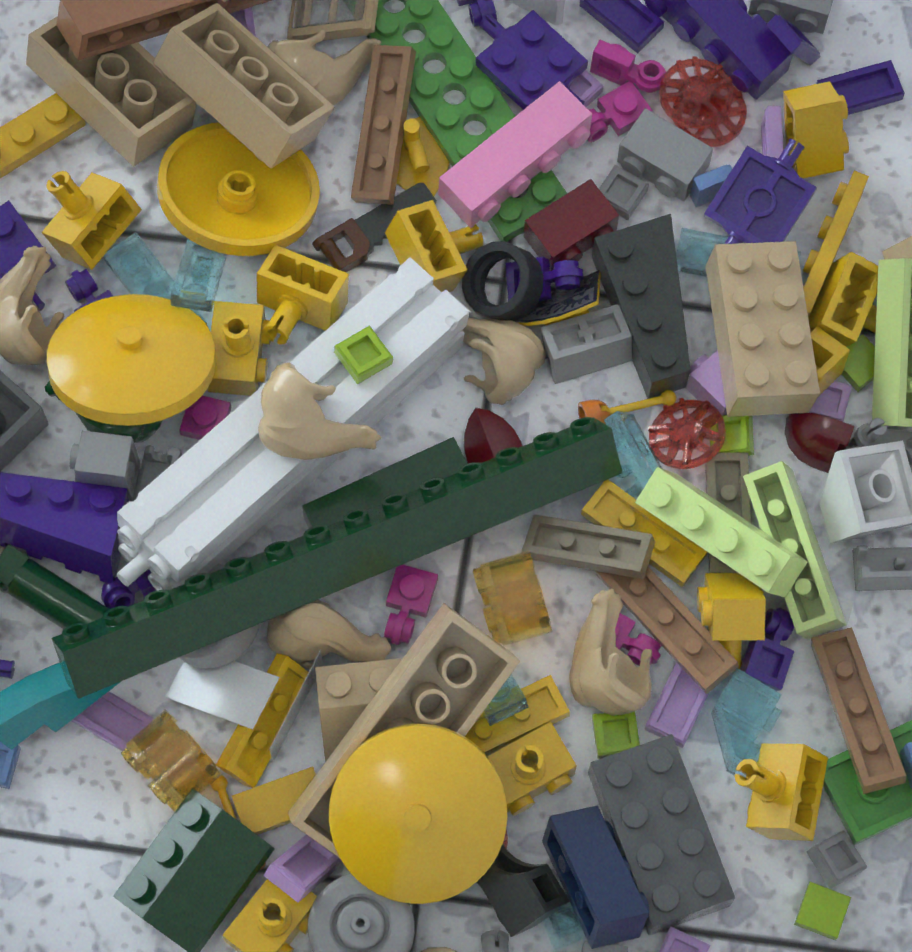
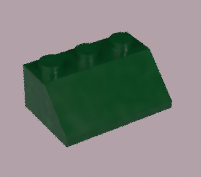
M192 788L113 897L187 952H200L275 848Z

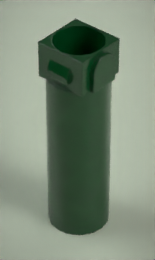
M8 544L0 554V590L16 598L62 629L76 623H90L102 618L104 613L110 610L47 568L30 559L26 553L20 552Z

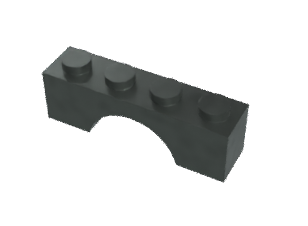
M503 844L491 867L476 882L484 891L499 921L506 928L510 937L537 926L570 902L547 863L537 865L525 863L514 857Z

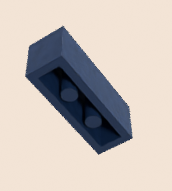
M598 805L550 816L542 843L591 949L639 938L646 919L649 917L648 900L643 892L638 891L632 878L629 863L626 857L621 855L615 843L613 827L609 821L604 820Z

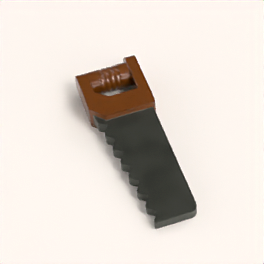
M417 183L395 196L393 205L381 204L355 220L350 218L315 239L312 245L316 251H322L333 268L348 272L367 261L368 256L374 252V246H381L383 244V239H387L385 231L397 211L433 200L436 204L437 200L424 183ZM343 237L353 249V254L347 258L335 243Z

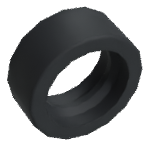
M506 241L490 242L478 248L466 263L467 272L462 277V291L466 302L475 312L491 319L516 321L527 316L537 305L543 291L544 276L540 263L529 251ZM507 258L512 259L518 264L520 269V284L515 295L508 302L502 305H494L488 301L485 293L486 278L497 262Z

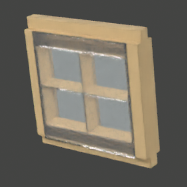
M292 0L287 40H304L316 35L320 29L325 31V38L322 41L369 35V33L375 31L378 0Z

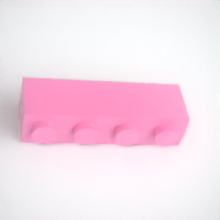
M559 81L440 176L438 195L470 228L480 220L483 222L490 220L499 211L502 202L511 195L514 198L521 195L528 188L533 177L541 171L547 173L552 170L560 161V155L570 147L577 149L589 138L591 134L592 113Z

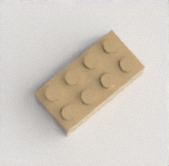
M218 3L172 27L153 61V64L169 80L177 84L195 100L197 105L205 109L230 134L234 135L259 160L263 161L270 168L278 165L313 142L335 108Z
M57 17L28 35L26 65L133 167L193 126L197 103L153 64L155 58L138 42L78 61L56 25Z
M796 241L715 244L705 267L727 417L808 413L820 395Z

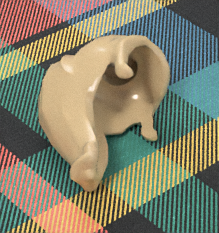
M324 29L318 30L316 35L304 40H273L269 43L268 48L332 105L342 101L352 90L367 64L372 61L374 45H381V41L375 38L365 39L347 53L333 59L326 53L315 50L316 43L321 42L325 38Z
M33 246L24 250V256L18 264L0 279V355L11 364L41 365L47 361V349L50 339L58 328L60 321L65 317L61 312L55 313L50 324L46 327L40 312L32 303L36 285L51 265L49 262L51 257L46 253V247L38 248Z
M468 317L467 326L462 330L465 333L463 342L469 347L482 351V366L486 379L482 381L474 375H467L464 377V381L481 388L490 403L504 405L507 401H511L513 397L519 396L527 389L534 379L535 370L544 364L546 354L543 343L531 329L513 320L474 319Z
M291 363L277 365L271 373V378L262 390L261 406L264 416L260 420L258 427L259 437L266 448L280 456L309 460L331 456L352 448L374 450L376 449V442L381 439V436L377 434L375 429L367 425L343 424L326 420L321 407L315 400H324L328 395H332L335 392L336 387L334 385L325 387L310 382Z
M614 589L601 590L592 598L591 602L593 605L591 611L578 633L569 674L570 687L575 701L582 706H593L612 716L623 715L641 710L651 698L650 658L652 650H643L640 666L636 667L630 657L616 647L615 627L623 603L621 602V596L614 593Z
M319 599L272 618L268 622L267 643L270 649L276 654L287 655L303 668L311 669L313 663L307 661L315 660L320 650L322 657L333 652L345 659L356 662L385 660L391 651V645L387 638H381L379 633H375L372 636L361 633L328 603Z

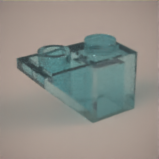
M738 668L723 690L711 713L726 771L732 775L736 774L737 771L735 769L744 759L754 760L761 746L754 743L762 729L770 733L782 713V710L776 707L782 694Z

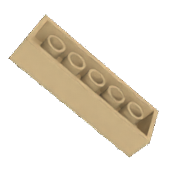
M443 603L289 810L288 815L291 824L339 857L330 833L329 804L335 780L349 756L372 736L400 725H436L455 731L465 737L515 670L520 660L512 652Z

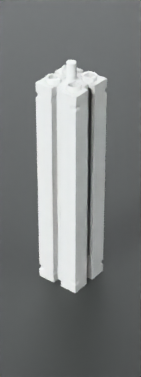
M408 258L398 267V271L395 274H390L289 362L310 382L325 387L329 385L336 387L335 392L332 395H328L324 400H315L321 407L326 420L343 424L367 425L373 428L444 364L446 358H451L462 348L465 335L462 330L467 326L470 311L447 290L439 291L433 285L434 278L412 258ZM370 325L393 356V363L357 384L335 355L334 346ZM265 384L262 385L139 492L136 500L129 501L117 512L118 526L120 527L117 531L119 539L118 550L128 562L117 573V577L128 587L149 569L152 573L148 576V579L156 590H171L185 584V580L193 575L208 573L215 565L225 561L346 451L323 458L303 460L280 456L266 448L260 440L258 431L260 420L264 416L261 406V393Z

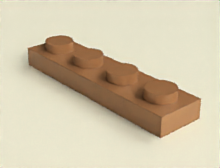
M374 45L351 192V199L356 203L394 204L404 137V122L407 117L416 51L412 46Z
M647 567L644 579L595 571L598 578L609 589H614V593L621 596L623 605L706 695L739 668L735 658L719 641L712 640L711 634L706 627L702 626V623L649 567Z
M852 627L812 637L811 648L863 794L906 783V773Z

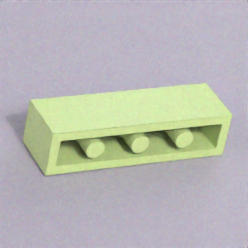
M910 258L879 260L872 420L876 418L884 420L885 423L881 426L912 427V259Z
M783 461L744 475L743 478L761 530L808 561L787 596L784 597L796 633L808 640L846 626V621L793 469Z
M660 467L655 469L635 502L767 593L786 597L808 562L678 474Z

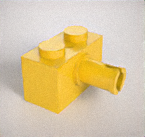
M830 81L783 91L786 145L789 139H793L796 141L795 147L798 142L805 147L792 168L803 179L844 170V154L849 152L848 137L845 130H843V119L848 118L845 97L838 95Z
M59 171L51 176L59 186L56 187L51 180H48L46 187L63 207L41 233L62 258L92 270L142 209L121 183L91 172L81 186L78 187L68 172Z
M433 200L397 211L385 231V235L400 265L408 258H412L434 278L433 285L441 292L444 290L448 292L454 291L467 272L460 254L477 250L483 246L482 233L473 235V232L479 230L476 224L472 228L467 226L449 232Z
M275 245L257 272V303L275 310L272 318L263 329L264 335L274 342L276 336L280 333L277 344H285L299 320L326 331L339 319L348 304L349 274Z
M852 251L834 261L808 319L810 333L818 326L846 347L857 342L863 327L876 333L877 306L873 305V302L877 295L878 265Z
M214 302L211 334L215 344L216 366L213 379L207 388L208 392L251 396L258 390V383H266L268 359L262 358L263 344L270 345L271 341L263 332L265 325L270 321L266 320L264 305Z
M705 573L704 587H697V611L701 612L702 626H708L712 640L719 641L735 658L739 665V668L735 671L740 670L742 664V640H765L766 598L762 588L739 573Z
M551 721L487 756L499 774L506 796L507 812L510 811L512 816H516L535 804L533 798L548 790L549 794L553 795L572 784L573 781L570 777L575 775L577 767Z
M761 743L758 761L744 759L735 769L746 775L745 778L735 774L736 782L740 786L753 790L751 802L747 810L746 827L769 839L813 841L828 757L805 744Z
M266 879L223 933V939L237 952H293L294 948L290 946V943L300 931L305 935L308 933V917L317 895L311 891L300 902H296L275 884Z

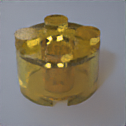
M530 550L480 564L481 567L473 569L479 594H481L484 606L490 605V607L483 608L488 630L495 641L506 646L553 632L540 582L534 570L535 565Z
M165 709L125 744L127 748L121 752V755L137 773L140 771L147 780L149 778L153 779L148 784L150 790L164 805L168 804L173 811H176L191 789L201 794L222 775V772L216 768L214 761L188 731L178 727L176 724L177 720Z

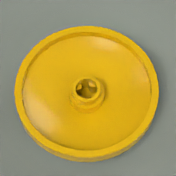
M216 122L196 127L184 133L168 147L159 167L157 196L162 211L169 222L189 240L218 253L235 256H257L269 254L275 245L285 248L304 235L316 215L320 186L313 164L301 149L278 165L270 168L263 161L259 160L234 135L230 134L223 125Z
M143 294L108 297L78 309L68 316L55 330L47 349L49 380L58 398L79 415L112 425L149 424L170 418L194 404L207 390L213 379L216 366L213 336L206 323L195 312L170 299Z
M400 725L384 730L366 740L343 764L335 780L330 797V833L335 849L345 867L369 890L390 900L403 903L426 904L438 902L456 896L470 888L488 871L495 861L506 833V796L503 784L494 765L486 754L468 738L455 731L436 725Z

